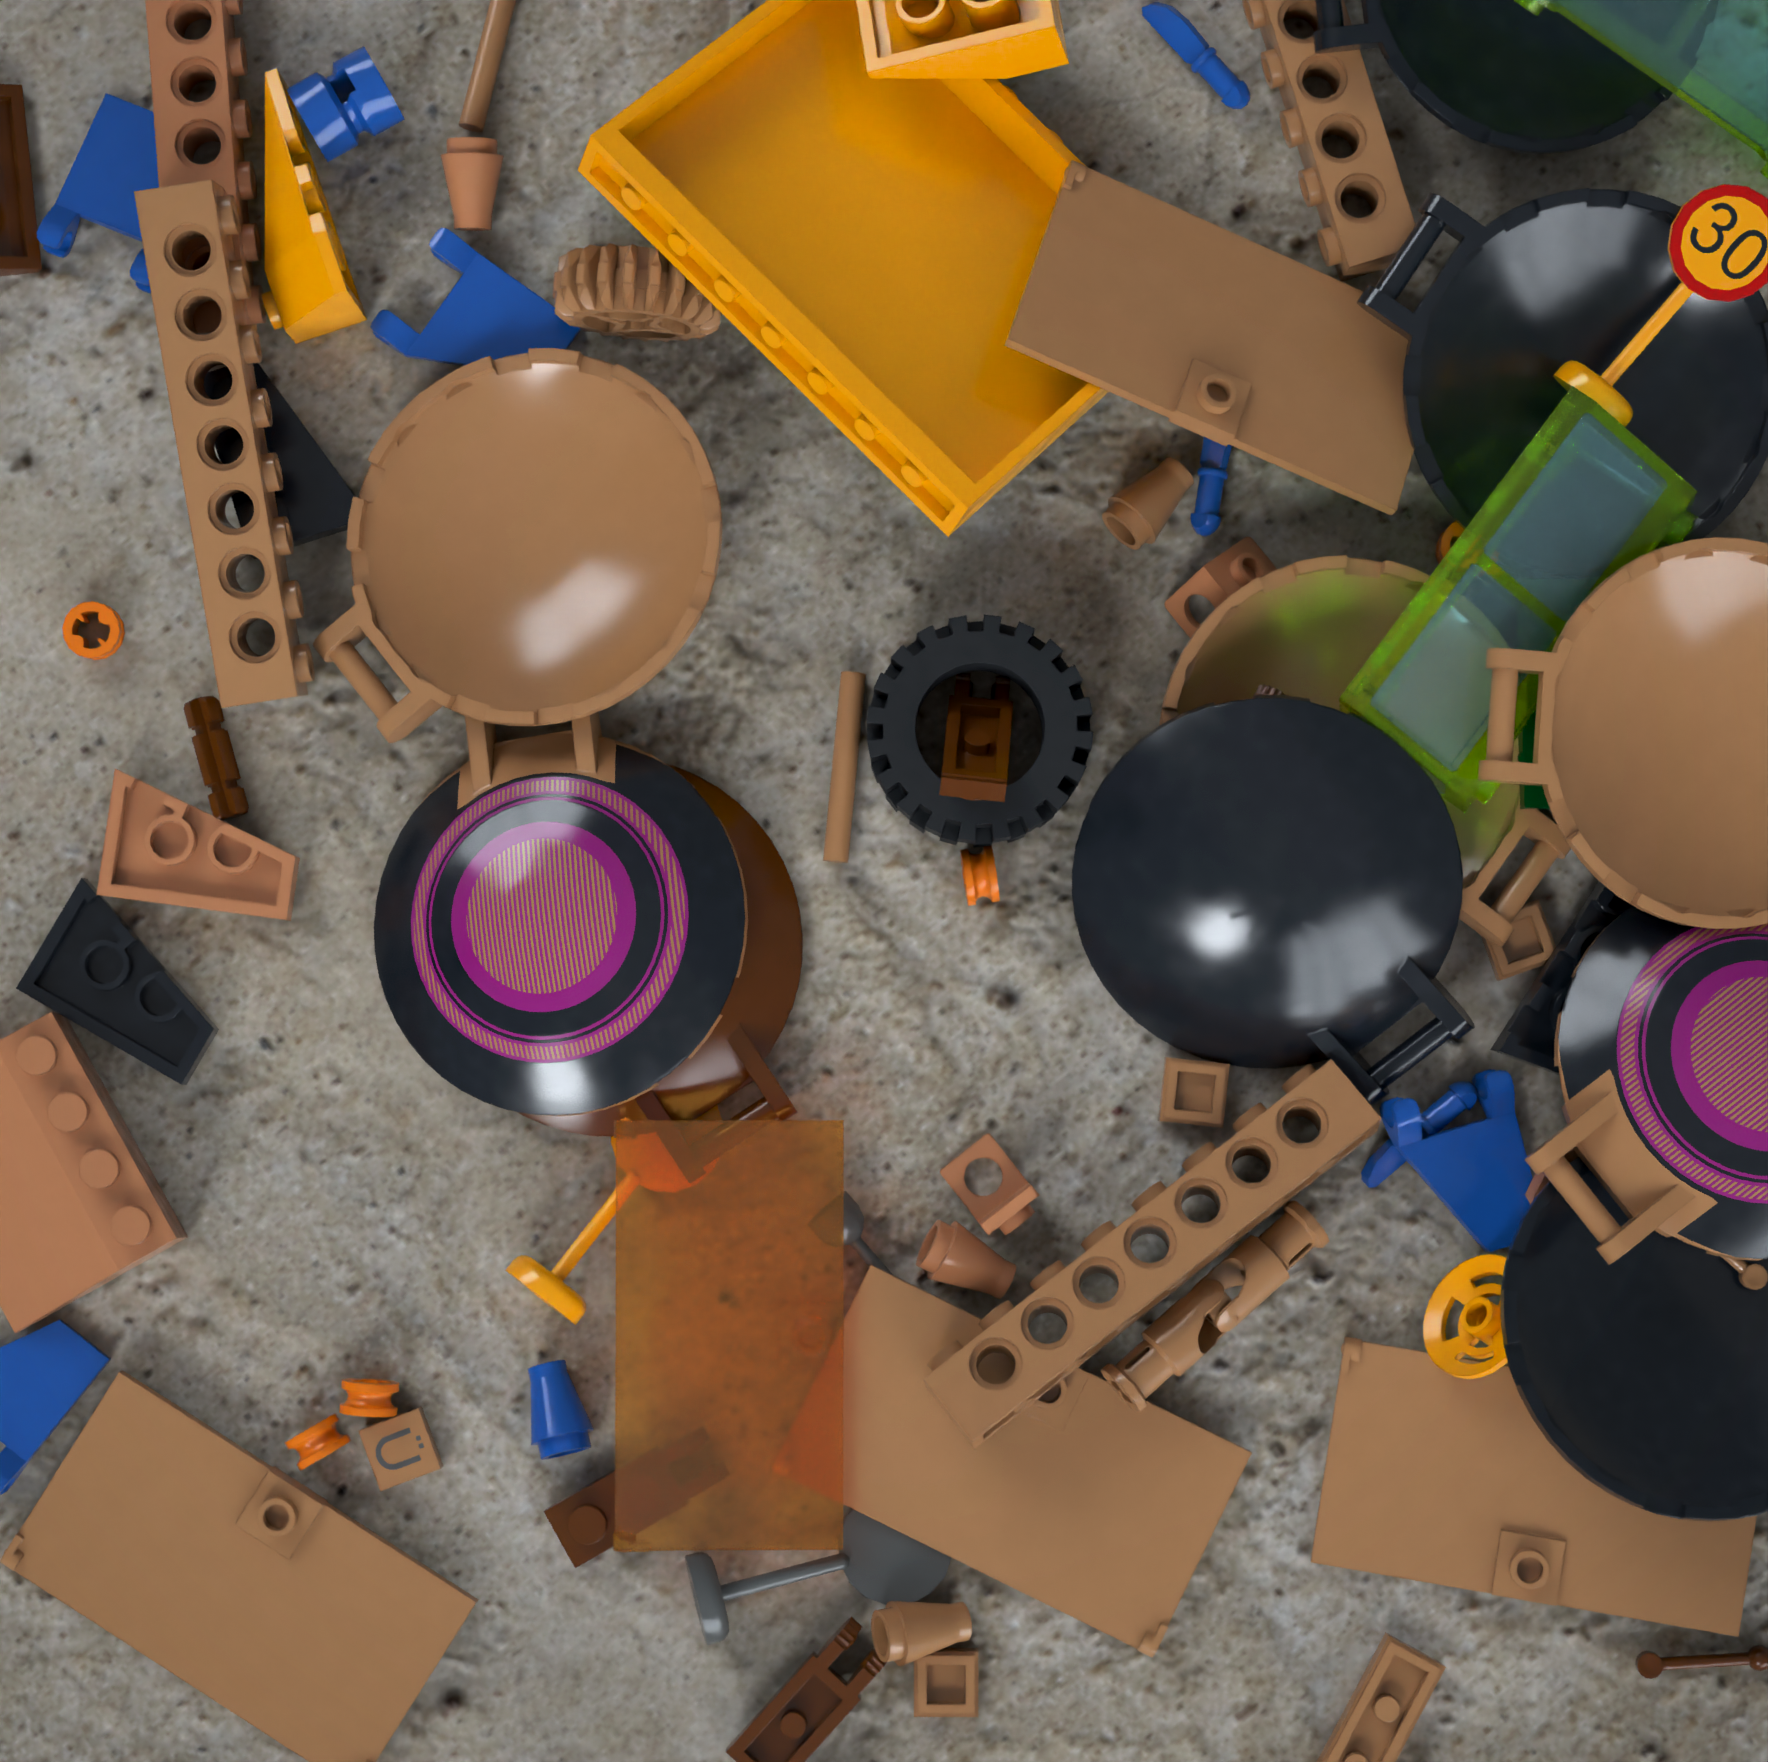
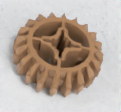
M609 243L607 246L589 245L585 248H575L559 257L558 269L554 273L553 299H555V314L568 325L579 327L584 332H597L601 336L621 337L623 340L628 338L640 339L644 342L648 340H660L663 342H668L669 340L688 341L691 338L701 339L717 331L720 317L723 315L655 247H639L634 244L618 246Z

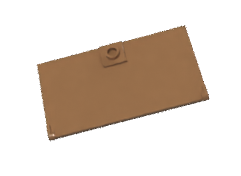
M1072 160L1065 169L1055 205L1004 346L1169 418V422L1226 447L1228 445L1234 446L1390 516L1397 510L1415 449L1411 446L1403 403V370L1408 340L1357 304L1364 291Z
M870 1264L778 1453L772 1459L770 1470L784 1477L787 1476L1136 1648L1137 1651L1152 1658L1159 1649L1171 1618L1252 1452L1146 1400L1147 1407L1140 1413L1135 1412L1120 1398L1105 1379L1080 1366L974 1449L926 1388L923 1378L932 1372L927 1363L939 1351L956 1340L964 1347L983 1332V1329L979 1326L982 1318ZM1003 1353L987 1355L982 1359L978 1367L979 1376L990 1384L1006 1382L1015 1371V1363L1009 1356Z
M1345 1336L1344 1343L1341 1346L1342 1355L1311 1552L1310 1561L1312 1563L1739 1637L1757 1515L1736 1520L1706 1522L1658 1515L1632 1506L1586 1479L1548 1442L1521 1399L1509 1365H1504L1497 1371L1483 1377L1463 1379L1454 1377L1440 1369L1431 1360L1426 1351L1362 1341V1339ZM1461 1358L1459 1360L1467 1364L1485 1362L1468 1358Z
M123 1370L115 1377L0 1560V1563L31 1581L308 1762H376L478 1601L477 1598L329 1504L325 1498L275 1466H270Z

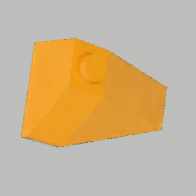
M276 68L265 72V273L271 291L261 295L274 330L284 327V330L295 344L366 321L367 318L295 105L286 90L288 88L287 84Z

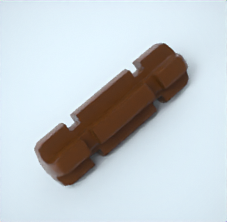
M204 696L185 703L184 713L188 727L195 730L196 733L192 737V742L204 785L212 790V793L208 795L213 816L220 820H229L246 814L249 810V805L244 788L238 786L236 782L241 777L228 730L221 728L220 724L225 721L220 701L214 696Z

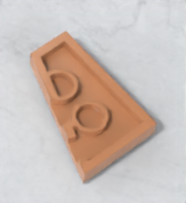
M115 769L96 895L291 921L300 858Z

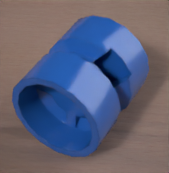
M364 46L333 62L332 75L325 77L315 72L286 88L327 162L358 146L359 133L365 131L376 136L405 120Z

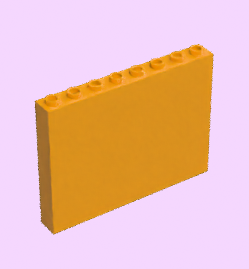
M856 0L765 1L590 135L578 171L947 537L1109 392L1004 346L1055 205L1065 169L1072 160L1084 166L1086 165L1064 145L1061 138L1053 130L1047 128L1019 101L1012 89L1003 85L998 79L870 78L866 70Z

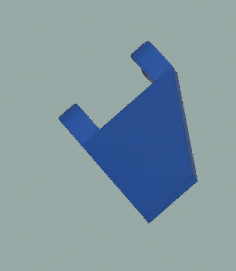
M105 94L56 203L46 214L38 228L37 239L43 244V249L47 253L62 258L68 256L75 241L80 218L142 242L134 191L159 188L154 113L110 94ZM142 248L131 266L130 276L136 281L137 288L151 294L144 249Z
M442 227L437 230L430 240L431 252L434 257L461 273L462 276L421 334L417 333L388 310H381L371 323V329L375 337L405 357L465 366L488 356L495 360L509 355L528 353V348H558L567 350L581 330L579 327L568 325L555 314L554 306L480 255L453 232Z
M1494 1069L1476 1073L1473 1076L1472 1083L1477 1089V1099L1487 1118L1422 1137L1421 1114L1418 1104L1414 1099L1395 1097L1382 1102L1379 1108L1381 1118L1394 1147L1485 1252H1493L1509 1247L1521 1219L1530 1206L1525 1193L1533 1179L1530 1166L1524 1160L1527 1155L1515 1113V1091L1511 1075L1506 1070L1496 1071Z
M57 1320L0 1347V1441L6 1445L0 1452V1495L6 1493L11 1488L31 1458L111 1360L110 1357L63 1320Z

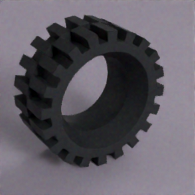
M984 614L983 621L967 622V616L965 615L950 618L948 626L937 630L931 625L918 632L916 641L907 648L902 645L891 657V664L885 673H880L873 688L874 694L871 705L868 707L867 744L871 768L877 783H880L886 794V800L896 812L899 810L910 820V825L922 833L926 830L940 837L939 841L956 845L957 842L974 844L973 847H984L1006 840L1010 843L1023 838L1026 833L1037 827L1041 828L1066 804L1078 786L1087 767L1085 765L1092 749L1094 732L1090 731V718L1093 712L1090 697H1084L1080 685L1083 679L1076 666L1068 667L1061 658L1063 650L1051 639L1044 643L1033 635L1035 628L1020 621L1017 628L1001 624L1002 616ZM969 671H987L1000 674L1018 684L1029 695L1036 706L1042 726L1039 755L1032 767L1021 778L1006 787L1005 802L971 801L960 797L939 795L941 778L930 769L920 753L915 731L918 712L929 693L941 682L954 675Z

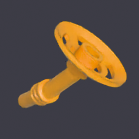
M1487 1254L1476 1256L1460 1263L1441 1280L1428 1302L1423 1322V1339L1427 1353L1440 1369L1454 1377L1463 1379L1483 1377L1497 1371L1508 1362L1503 1345L1500 1301L1496 1305L1487 1299L1491 1296H1500L1502 1285L1487 1283L1476 1287L1474 1284L1475 1281L1484 1277L1503 1276L1506 1257ZM1458 1300L1465 1305L1458 1321L1459 1336L1446 1340L1448 1315L1454 1302ZM1480 1340L1489 1345L1483 1348L1474 1347ZM1466 1354L1476 1359H1485L1493 1356V1358L1485 1362L1467 1364L1459 1361Z

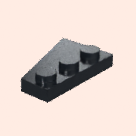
M253 363L257 389H266L272 410V426L264 428L268 453H277L283 476V490L275 491L278 516H287L291 526L294 547L346 531L352 498L356 496L261 365ZM227 366L207 372L204 379L205 392L212 400L224 397L232 386V374ZM236 429L224 430L217 437L215 447L219 460L223 464H229L237 460L241 455L243 440ZM239 492L231 496L240 527H243L252 519L254 505L246 493ZM250 555V557H252L253 559H258L255 556Z
M81 878L16 989L179 1084L187 1085L219 1029L104 897L96 895L97 889L90 881Z

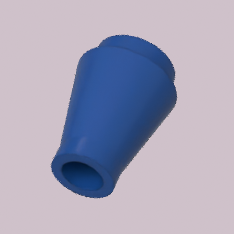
M557 1360L528 1368L531 1394V1445H538L541 1460L557 1458L591 1448L589 1432L593 1431L594 1428L568 1374L566 1361Z

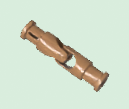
M1295 1200L1287 1202L1282 1207L1284 1214L1259 1237L1250 1235L1202 1278L1185 1297L1176 1301L1141 1333L1143 1341L1116 1365L1108 1363L1100 1370L1109 1385L1135 1412L1140 1413L1147 1407L1145 1399L1170 1376L1174 1374L1180 1377L1215 1346L1219 1338L1237 1326L1290 1278L1288 1270L1314 1247L1323 1248L1330 1242L1322 1226L1301 1204ZM1242 1286L1238 1296L1233 1300L1225 1293V1289Z

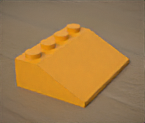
M856 0L866 70L870 78L1008 79L1069 64L1058 0Z

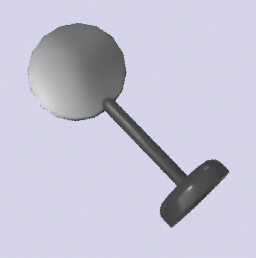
M852 1509L846 1515L838 1537L839 1554L720 1585L715 1565L707 1553L697 1552L686 1555L685 1562L706 1645H711L723 1641L729 1633V1621L724 1601L843 1570L848 1582L868 1599L885 1605L889 1601L915 1602L931 1594L945 1578L951 1557Z

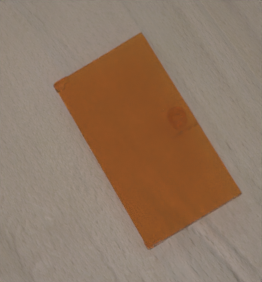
M630 1118L614 1120V1138H616L615 1532H613V1550L618 1552L843 1550L844 1120H632Z

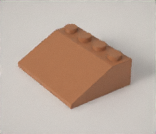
M52 1011L0 1040V1307L13 1331L18 1333L188 1238L69 1020L61 1014Z

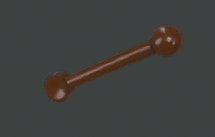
M1756 1645L1751 1647L1748 1652L1659 1657L1653 1651H1643L1637 1656L1635 1665L1638 1672L1649 1679L1658 1677L1663 1670L1749 1665L1754 1670L1763 1671L1768 1669V1648L1763 1645Z

